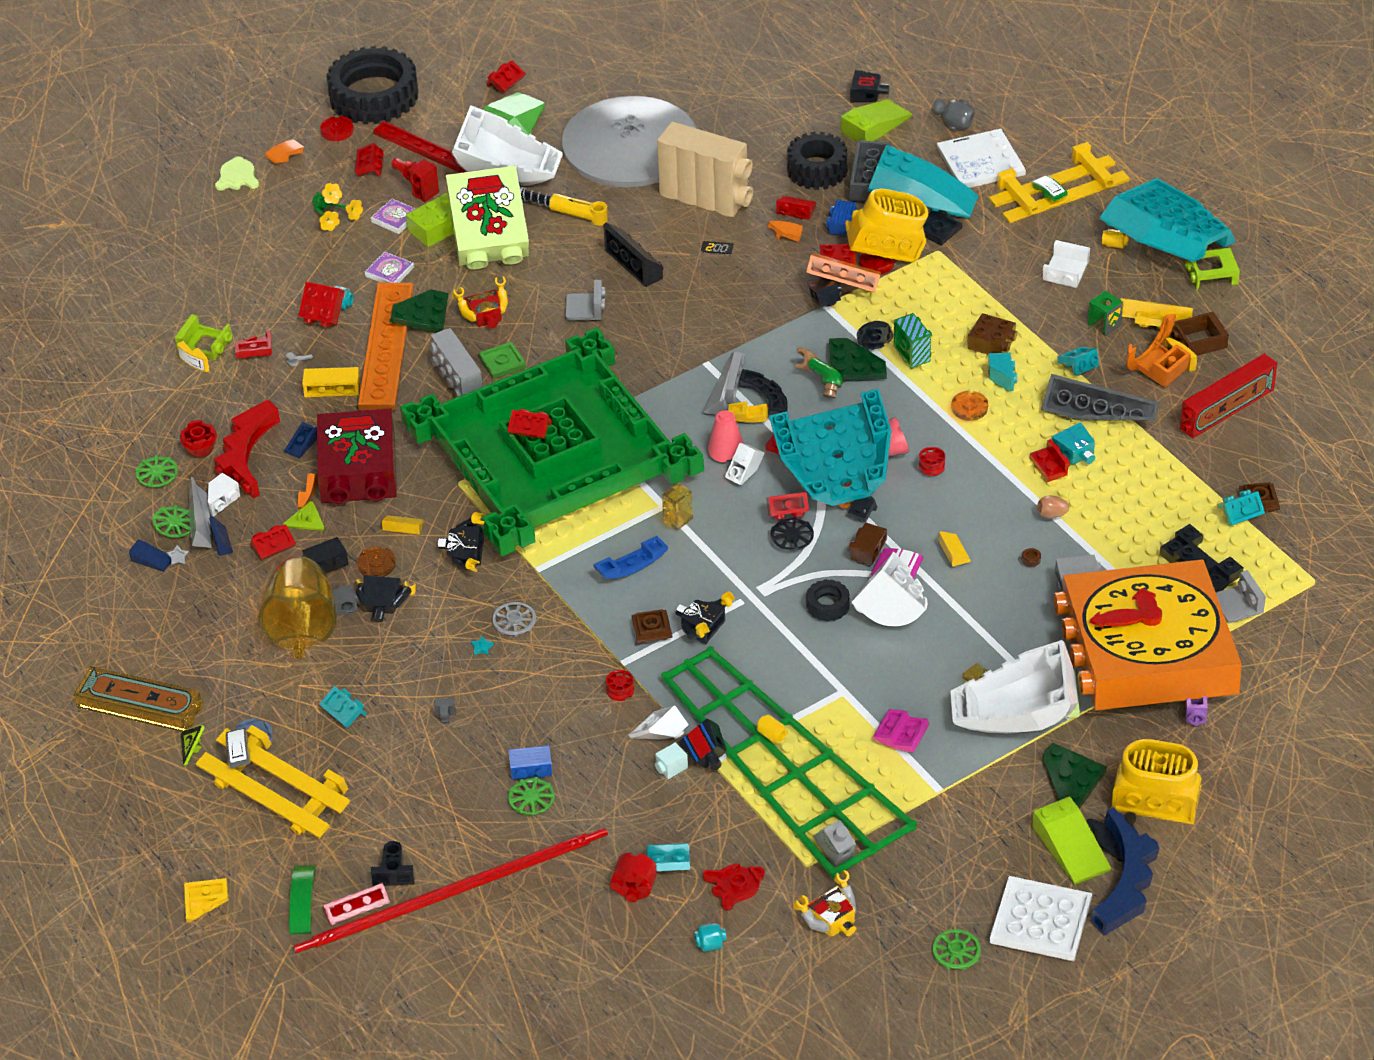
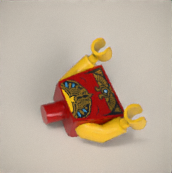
M503 276V283L499 284L497 277L495 278V286L499 288V291L496 289L464 297V300L462 297L464 289L459 287L460 295L456 294L454 289L452 297L458 300L459 303L457 304L462 316L474 322L478 327L487 325L489 328H495L498 322L502 320V314L505 313L508 306L507 293L504 290L506 279Z

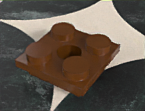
M1265 482L1239 486L1240 492L1248 489L1251 492L1258 491L1259 495L1262 496L1260 499L1264 511L1274 512L1275 510H1280L1273 483Z
M660 609L631 615L637 643L672 638L666 610Z

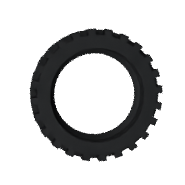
M371 46L368 49L361 47L358 51L351 50L349 54L341 55L340 60L336 59L333 62V66H330L328 69L329 73H327L326 77L331 107L336 111L337 115H343L352 119L354 123H358V121L363 122V124H369V122L380 124V121L389 122L391 118H399L403 112L405 114L409 112V107H414L415 100L417 101L419 92L415 64L412 63L410 57L406 58L405 53H398L397 49L389 50L388 47L384 46L382 48ZM373 77L388 78L397 82L386 90L373 93L357 92L348 88L357 81Z

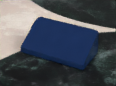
M211 516L209 521L218 555L233 553L226 527Z

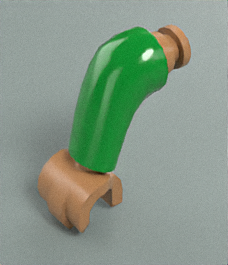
M802 347L797 348V352L804 356V361L802 364H796L795 368L806 372L812 370L822 377V384L825 385L824 390L826 392H823V396L836 398L835 392H837L838 388L842 387L843 383L842 375L839 371L819 360L818 356L812 351Z

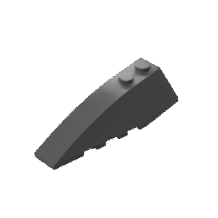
M1051 374L1042 410L1082 420H1155L1160 402Z

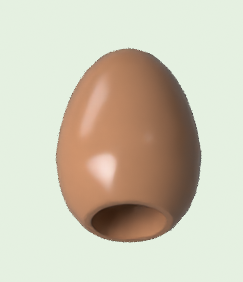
M1049 495L1039 499L1037 510L1045 518H1057L1069 511V504L1060 497Z

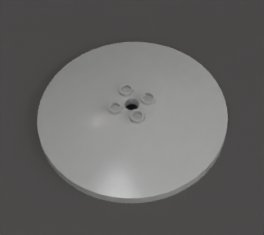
M643 96L610 98L584 108L568 122L562 135V150L569 166L586 179L614 187L646 186L659 182L657 139L673 121L689 127H696L692 119L683 110L666 101Z

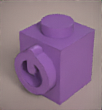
M1203 696L1200 699L1191 700V698H1188L1186 700V723H1191L1194 726L1206 724L1207 696Z

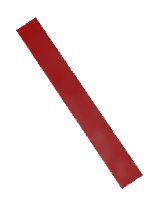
M385 121L373 129V134L459 173L467 172L457 164L452 156V151Z

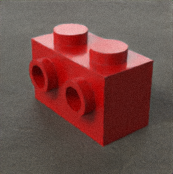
M807 492L766 497L768 516H774V519L785 518V514L792 513L793 517L803 516L805 511H809Z

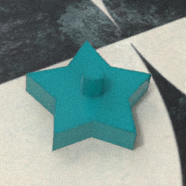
M483 636L478 641H472L471 646L474 648V655L480 653L488 655V649L494 646V643L486 641Z

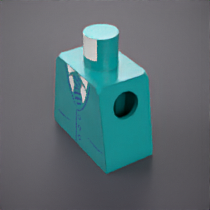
M1081 422L1052 436L1051 440L1055 445L1059 446L1061 453L1068 458L1070 464H1076L1082 460L1087 464H1091L1095 460V441Z

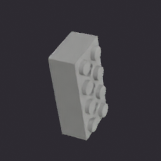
M451 328L430 335L431 343H429V346L433 353L431 357L434 367L437 366L440 376L446 379V383L449 388L453 389L455 397L483 387L481 370Z

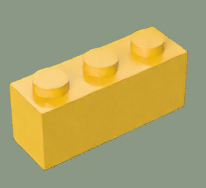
M359 367L304 369V397L359 395Z

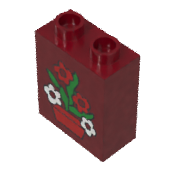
M392 408L317 414V470L322 503L343 504L347 501H380L385 498L397 497L395 432Z

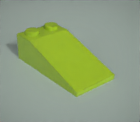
M888 99L853 108L841 116V133L856 142L857 140L876 141L912 117V113Z
M1070 796L1033 811V829L1074 885L1111 871V867L1084 816Z

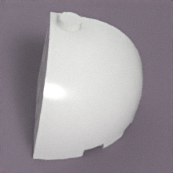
M895 552L877 569L851 602L858 612L864 613L871 620L886 626H902L913 622L926 610L928 604L927 598H923L922 592L924 589L918 579H913L909 573L911 569Z

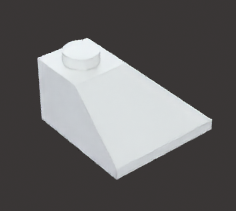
M671 706L654 711L628 736L634 739H677L684 734L683 730L688 726V723L676 706Z

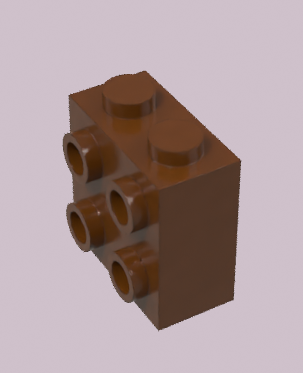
M982 313L968 335V349L987 355L991 353H1008L1011 342L1017 338L1016 323Z

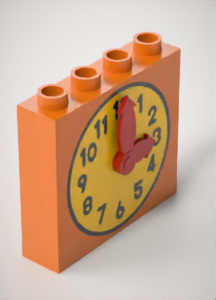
M1204 560L1063 575V591L1054 592V608L1057 616H1066V618H1062L1063 638L1065 642L1074 641V644H1070V659L1073 668L1082 667L1083 670L1078 672L1081 695H1091L1095 710L1240 693L1242 663Z

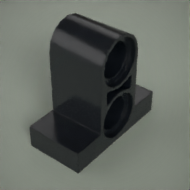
M389 841L384 845L383 866L371 867L373 886L381 883L384 886L415 885L413 865H404L400 842Z

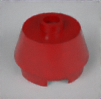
M195 420L187 423V427L181 430L180 442L191 456L203 457L213 451L217 433L212 424L208 425L203 423L202 420Z

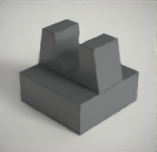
M454 698L434 699L435 717H441V724L450 723V716L456 715Z

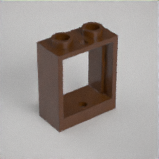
M1214 312L1174 321L1173 330H1171L1172 339L1184 344L1196 356L1228 347L1229 334ZM1208 330L1212 337L1189 342L1185 335Z

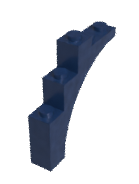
M1114 807L1107 810L1104 823L1112 832L1119 846L1122 859V877L1110 896L1093 909L1091 922L1103 936L1144 913L1147 900L1140 891L1151 885L1153 873L1147 864L1157 859L1160 848L1157 841L1147 833L1139 836L1137 830L1131 827L1123 814L1118 813Z

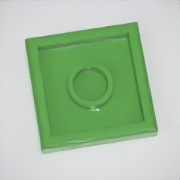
M512 342L478 353L479 359L493 379L526 368V362Z

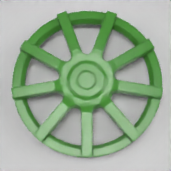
M158 455L147 460L143 459L142 463L135 470L136 478L142 485L147 487L165 486L175 479L178 473L177 464L170 457H158ZM174 469L175 472L173 474L166 472V470ZM140 472H148L139 477ZM166 475L171 477V479L165 482L163 477ZM150 476L148 484L143 482V479ZM160 480L161 484H153V481Z
M174 505V507H161L153 516L155 529L162 535L172 538L189 535L190 526L183 522H190L189 518L182 519L186 515L189 516V509L186 510L177 507V505ZM177 511L183 512L182 514L177 515ZM156 519L165 520L156 524ZM166 525L167 529L165 532L159 529V527ZM183 527L187 529L188 532L182 534L180 528ZM170 530H176L178 535H172L169 532Z
M535 777V779H520V782L510 788L508 798L511 807L518 813L537 815L551 807L555 799V793L549 782L547 783ZM527 783H533L531 789L527 786ZM537 783L543 785L539 789H536ZM523 786L526 791H522L517 788ZM547 788L550 791V793H540ZM513 793L523 795L516 798H512ZM540 798H551V800L547 804ZM524 800L519 808L514 805L515 802ZM538 803L544 806V808L539 811L535 810V805H537ZM528 805L531 806L532 812H526L523 809Z
M953 929L941 933L935 939L932 951L936 962L938 961L946 969L966 970L967 967L978 962L981 946L977 938L971 933ZM955 933V940L950 941L945 935ZM959 933L966 934L968 937L961 941L959 940ZM942 939L948 947L940 946L937 943ZM972 939L976 943V946L965 947ZM937 950H943L947 952L942 955H938ZM977 951L975 956H972L966 952ZM948 956H951L950 961L948 963L942 960ZM962 956L970 959L971 961L964 963ZM955 958H958L959 965L953 964Z

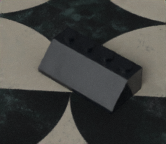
M609 223L603 224L605 251L645 287L663 279V265L661 262L653 258L649 252L643 249L639 243L634 241L621 228Z

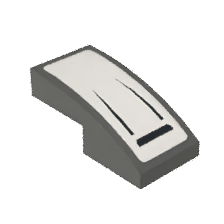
M246 728L226 732L230 768L250 764V750Z

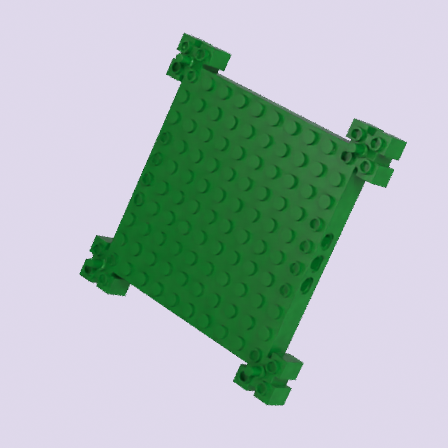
M598 327L584 332V337L580 338L576 335L566 339V353L442 404L432 393L420 398V403L415 404L412 401L400 406L402 423L408 431H411L412 437L417 444L431 440L433 434L489 509L491 514L482 517V521H484V534L491 543L494 542V548L501 557L514 552L517 545L523 548L535 543L534 528L663 473L667 481L673 485L684 480V475L686 474L692 477L704 471L703 454L696 446H692V441L686 433L673 437L671 443L609 368V366L616 364L615 350L608 339L604 340V335ZM519 409H525L530 413L544 412L549 415L552 423L548 425L545 439L509 434L507 430L512 410L519 411Z

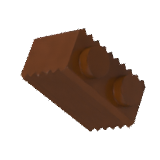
M865 522L863 527L858 529L856 539L850 542L849 551L851 552V559L871 566L887 541V529Z

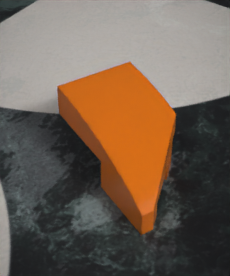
M769 221L767 225L769 229L772 228L777 233V239L783 236L799 242L801 238L802 225L785 221Z
M307 473L306 492H298L297 507H304L315 494L318 485V474Z

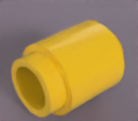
M1108 229V231H1103L1102 244L1106 245V247L1124 248L1125 245H1128V235L1121 233L1119 230Z
M771 715L762 716L757 722V731L772 742L780 743L787 736L788 730L785 728V725Z

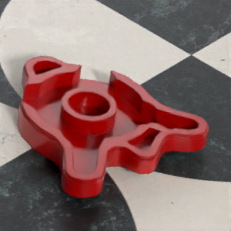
M740 863L729 865L721 870L707 869L703 872L704 881L716 884L712 887V894L722 899L721 906L727 911L731 910L737 902L753 897L759 890L760 883L765 877V871L762 867L749 866V868L741 867Z

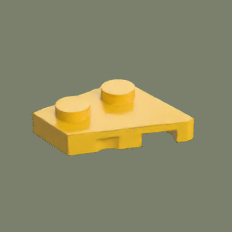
M226 878L184 883L187 923L228 901Z

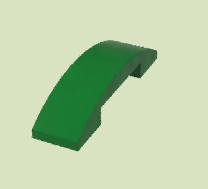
M315 865L294 866L290 890V935L311 934Z

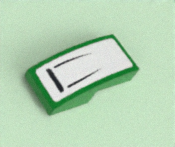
M1047 175L1032 181L1033 188L1043 191L1044 198L1051 201H1056L1068 195V192L1061 184Z

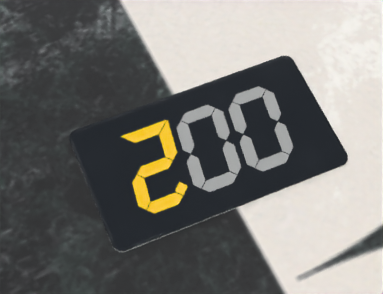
M703 241L700 252L731 255L734 243Z

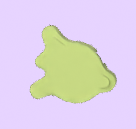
M235 157L226 162L221 167V177L215 184L216 189L219 191L226 188L239 190L242 185L252 189L259 186L258 180L254 177L253 164L242 157Z

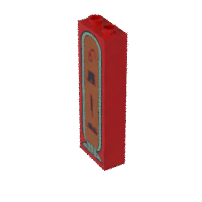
M1264 353L1182 402L1180 429L1193 439L1274 391L1277 362Z

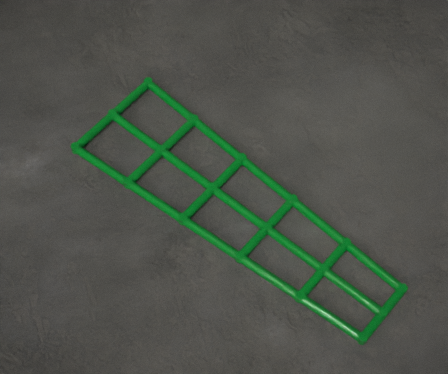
M709 646L698 655L685 659L682 664L661 673L662 682L671 689L699 723L706 719L704 715L723 705L753 734V736L733 747H730L724 740L727 758L731 759L760 793V796L767 801L791 829L794 836L803 843L827 871L831 879H834L835 874H841L843 870H847L867 857L877 854L882 848L910 831L917 829L916 820L911 819L877 790L874 784L869 783L836 755L833 749L828 748L794 719L792 714L787 713L753 684L752 680L746 678L718 654L714 647ZM711 657L742 685L727 694H723L695 665ZM688 670L716 700L698 709L672 678ZM746 691H751L782 718L779 722L785 726L790 725L822 754L800 767H796L768 738L757 731V727L730 700ZM757 742H761L790 771L767 786H764L737 755V753ZM828 759L864 788L837 805L827 798L804 775V773ZM795 778L828 809L801 826L796 824L771 794V792ZM868 795H872L906 824L876 843H873L842 812ZM833 816L842 821L844 826L866 847V849L836 867H833L805 834Z

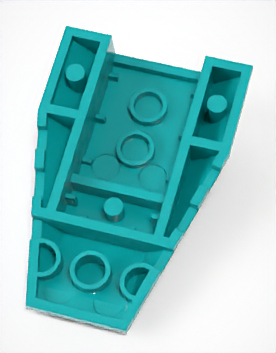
M886 145L867 190L872 192L875 189H888L911 194L919 198L926 207H931L932 211L945 210L947 214L970 218L979 196L964 183L939 167Z

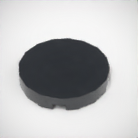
M884 321L868 322L858 329L856 334L857 341L865 349H880L884 347L885 343L888 342L889 344L893 338L892 327Z

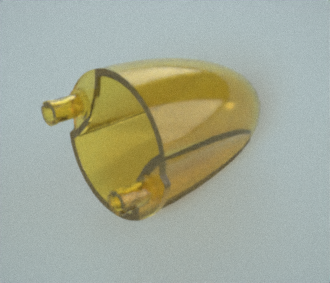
M305 556L288 558L273 571L265 586L259 610V624L266 637L279 646L293 649V657L298 659L299 654L300 659L304 658L305 649L311 648L314 642H324L327 640L336 625V603L331 583L322 567L316 561Z

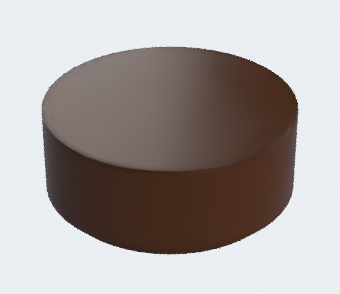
M1034 548L1025 549L1022 552V563L1029 567L1039 565L1041 562L1040 551Z

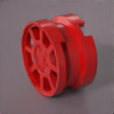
M938 447L922 449L919 453V470L928 476L941 474L945 470L944 451Z
M615 670L607 675L606 692L610 699L625 701V698L633 696L634 678L630 672Z

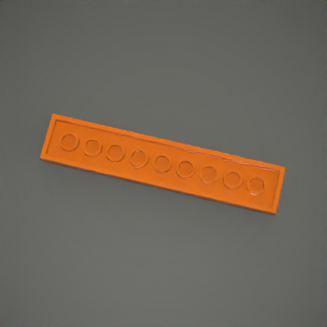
M377 283L358 402L359 410L396 409L408 326L389 321L393 304L412 297L413 283Z

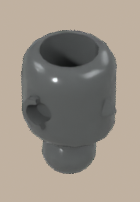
M937 99L932 107L933 114L943 115V123L955 131L967 130L975 114L974 108L968 102L961 99L959 101L951 100L948 104L944 103L941 99Z

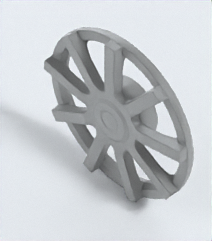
M509 602L495 610L492 617L493 626L502 635H515L517 637L519 634L531 631L536 622V613L532 607L525 603ZM517 605L516 610H510L508 606ZM521 606L528 608L525 612H520ZM504 608L507 614L503 615L498 612ZM532 612V618H523ZM496 617L506 620L496 622ZM522 622H531V623L527 626V625H525V624L522 623ZM507 624L504 629L499 627L500 625ZM519 625L524 629L517 630V626ZM511 626L514 627V631H508Z

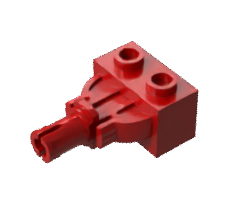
M398 158L392 160V168L400 171L402 177L411 183L414 197L427 202L439 193L437 166L434 163L425 159L414 163L411 161L403 162Z

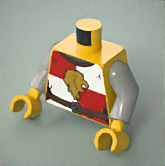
M846 870L842 871L844 880L839 878L838 873L834 877L835 882L841 884V888L836 886L809 904L807 897L804 895L799 897L802 905L797 900L793 902V908L802 911V917L812 930L825 932L829 936H834L841 931L846 936H851L856 931L853 923L855 922L857 908L851 886L847 885L846 882L849 879V873Z

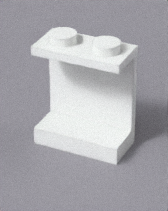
M1056 240L1053 257L1049 265L1044 264L1043 280L1077 288L1089 263L1090 248Z

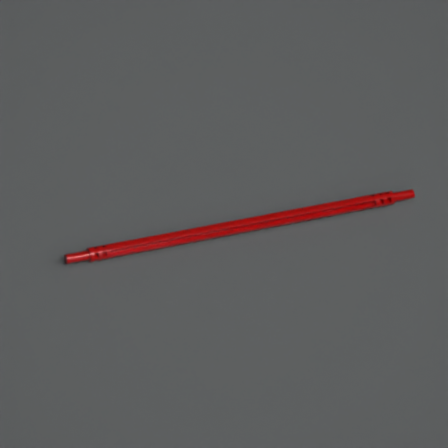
M602 828L589 834L583 833L312 936V939L293 945L294 951L299 953L315 946L318 948L589 845L591 841L607 836V829Z

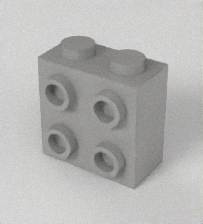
M1095 554L1056 559L1055 574L1060 592L1063 591V575L1101 571L1100 562L1096 561Z

